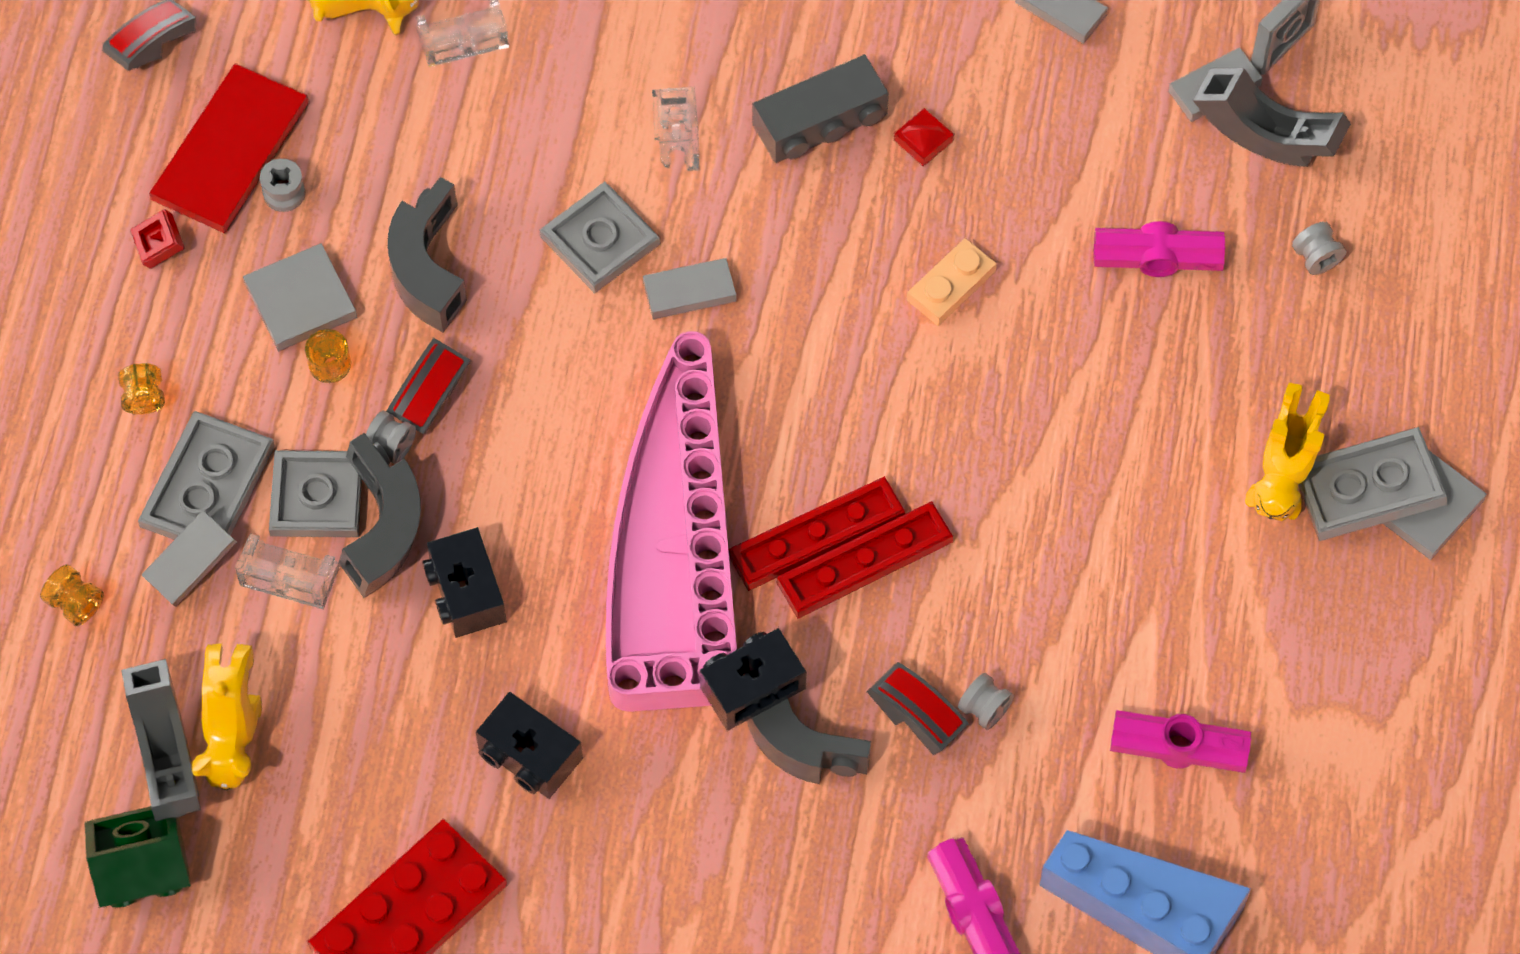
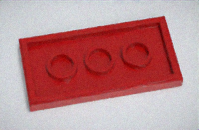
M234 63L149 193L151 200L225 234L260 180L262 168L274 158L308 105L307 95Z

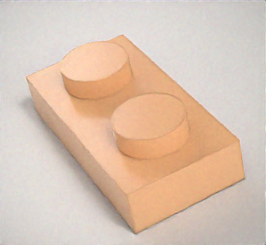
M964 238L907 292V301L939 326L996 272L997 263Z

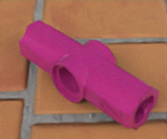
M1163 221L1147 223L1141 229L1095 228L1094 267L1140 268L1143 274L1151 277L1170 276L1176 273L1178 269L1223 271L1225 256L1224 232L1180 231L1174 224Z
M1116 710L1110 751L1162 759L1165 764L1176 769L1186 768L1193 764L1245 773L1250 752L1251 732L1201 724L1194 717L1186 714H1177L1170 718ZM1183 736L1190 741L1191 745L1179 747L1174 745L1170 738Z
M964 838L948 839L929 851L927 858L946 895L945 904L950 919L960 935H965L972 953L1020 954L1003 920L1004 911L993 884L988 879H983L975 858L972 856Z

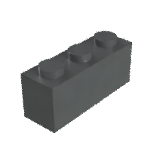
M864 54L752 103L753 126L775 164L787 158L796 159L814 146L824 142H835L842 138L846 132L862 125L871 126L880 121L883 116L887 115L888 91Z

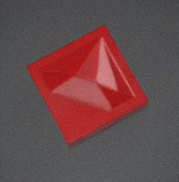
M925 108L894 133V141L923 167L949 146L954 139V134Z
M166 209L161 210L130 229L142 265L149 269L185 249L173 214Z

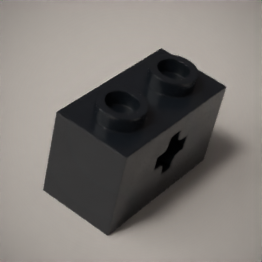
M478 527L427 542L430 559L424 560L422 563L429 586L438 584L442 598L435 599L442 625L451 623L455 638L506 623L504 602ZM464 580L467 586L460 587L458 582Z
M779 628L768 634L766 632L754 634L743 643V647L728 655L720 653L713 656L699 670L700 688L727 731L806 689V670Z
M510 691L476 730L478 753L489 765L497 769L501 766L505 767L515 775V781L524 790L531 794H536L538 791L548 799L553 796L583 759L582 746L578 739ZM532 745H533L534 748H535L534 751H532L531 749H529ZM519 747L523 748L522 752H519Z

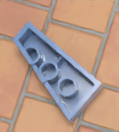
M1066 830L1045 862L1039 885L1152 954H1215L1243 911L1251 889Z

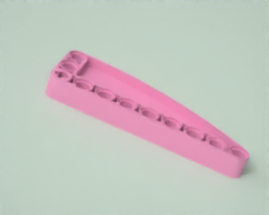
M696 331L684 332L677 336L665 358L638 426L619 497L608 571L606 666L610 700L616 708L622 711L633 712L711 706L700 688L699 670L713 656L720 653L728 655L737 650L712 352L710 342L706 336ZM688 355L701 357L698 361L694 362L683 359ZM693 393L704 396L696 401L686 398V396ZM695 432H703L708 435L700 440L689 437V435ZM706 471L711 474L706 479L692 477L695 472ZM700 511H710L715 514L709 519H700L695 516ZM709 550L716 552L718 556L707 560L700 558L698 554ZM707 591H717L722 596L716 600H706L701 595ZM717 631L723 633L725 638L715 642L707 640L704 636L709 632ZM669 676H679L684 680L678 686H668L662 681ZM626 679H633L639 683L637 687L630 690L618 687V684Z

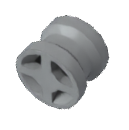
M282 158L271 160L265 164L259 177L265 203L271 209L280 212L291 211L300 206L305 197V188L299 166L289 159ZM289 180L288 183L282 184L278 183L277 181Z
M1319 222L1309 226L1296 236L1292 242L1295 252L1298 255H1303L1306 259L1305 267L1311 275L1322 274L1332 269L1346 255L1344 246L1333 239V230L1327 222Z
M383 410L373 419L366 435L372 444L378 442L386 451L390 462L396 464L403 460L415 438L416 427L407 422L401 424L396 422L392 414Z
M983 673L965 691L959 701L958 708L965 714H974L978 718L979 725L989 730L1008 710L1014 699V694L1007 689H998L994 685L993 678Z

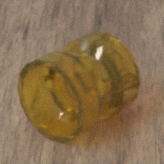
M66 564L59 567L49 576L42 587L40 597L50 607H60L65 619L74 626H80L87 622L99 609L104 593L94 583L81 581L80 572L71 565Z

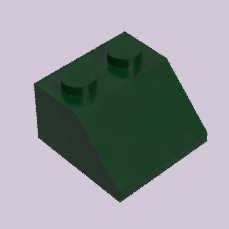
M150 806L84 822L86 860L99 908L106 906L114 908L126 907L133 904L139 898L152 895L159 897L172 896L180 892L182 888L190 886L189 868L178 817L155 821Z

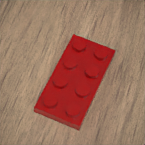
M443 818L307 942L309 948L315 954H433L507 886V882Z

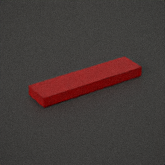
M884 476L729 548V558L747 590L750 591L904 515L905 510Z
M931 501L778 576L777 585L797 619L953 543V535Z

